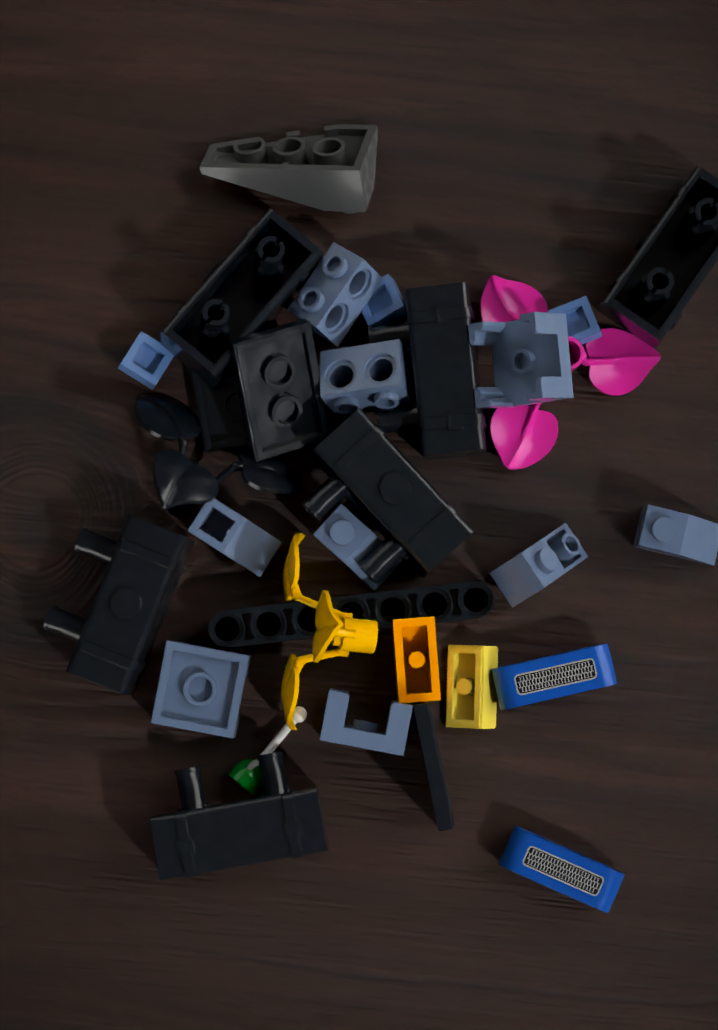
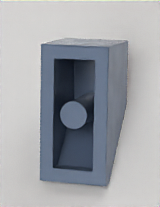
M342 504L337 507L313 534L316 539L374 591L402 562L400 559L389 571L379 578L378 582L374 583L360 569L358 563L363 561L383 541Z
M648 504L642 507L633 547L714 566L718 552V524L687 513Z

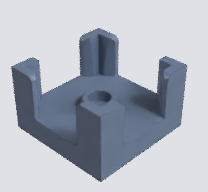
M531 312L520 314V320L509 322L484 321L468 324L470 344L491 346L495 387H476L474 389L476 408H512L574 398L566 313Z
M167 640L151 723L235 738L251 655Z
M329 689L320 735L321 741L404 756L413 708L411 703H398L397 700H392L390 702L385 732L378 731V723L354 719L353 726L344 724L350 694L345 690Z

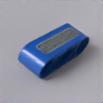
M608 643L491 669L500 710L617 684Z
M514 826L498 863L512 872L606 913H609L625 877L624 873L518 826Z

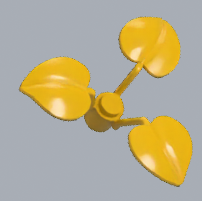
M303 533L294 534L283 569L285 603H291L293 599L316 609V632L313 636L312 654L298 656L297 658L296 654H290L284 670L281 698L285 720L290 730H297L293 721V715L299 694V674L303 666L308 662L319 663L322 659L337 656L348 657L349 652L374 654L378 638V622L376 620L353 618V613L334 609L328 590H322L319 601L302 595L298 585L300 571L298 545L305 537ZM330 643L332 646H338L337 649L326 651Z

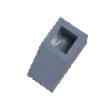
M216 499L204 504L188 529V532L261 577L282 544L281 541Z
M564 523L499 566L490 575L513 608L588 558V555L582 548L578 538L572 533L568 525Z

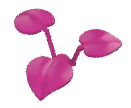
M492 275L487 280L482 292L480 302L481 322H509L520 320V314L548 312V306L543 296L532 286L522 282ZM601 329L602 337L585 343V351L579 340L568 336L571 373L580 364L590 366L588 371L589 381L597 390L610 396H621L634 390L661 359V355L652 346L635 335L619 329ZM541 403L532 404V406L497 408L494 411L490 421V437L505 468L517 470L529 467L540 461L553 448L558 437V421L552 413L538 410Z

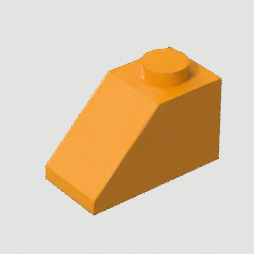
M435 616L392 619L398 703L440 701Z

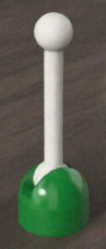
M296 706L293 721L295 725L303 722L307 717L306 710L301 706ZM287 723L260 755L274 752L291 731ZM257 759L240 761L228 774L252 795L262 786L259 761Z

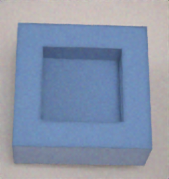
M389 274L382 277L383 280L376 288V292L361 310L368 326H385L407 314L406 303L395 280Z
M587 296L548 311V313H566L568 336L576 338L582 345L602 337Z
M141 331L118 369L153 390L174 355L163 347L160 342Z

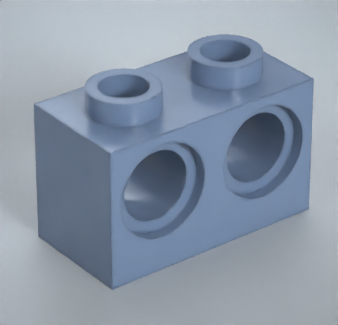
M333 242L287 311L297 320L306 319L310 321L313 333L338 347L360 315L365 304L369 302L376 292V288L383 278L363 258Z
M400 339L320 351V397L333 413L351 415L358 408L378 407L381 409H391L397 407L400 403L413 402L412 357ZM392 373L389 378L381 381L385 375ZM352 379L348 385L342 387L346 381Z

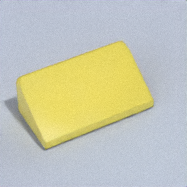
M448 645L445 727L494 729L496 727L497 693L491 669L498 668L497 646Z

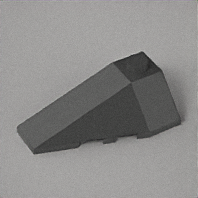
M335 124L324 126L325 133L301 137L300 131L297 130L286 132V138L265 143L264 139L253 137L210 144L200 165V172L209 177L323 211L342 212L345 214L366 212L375 185L378 127L377 125Z

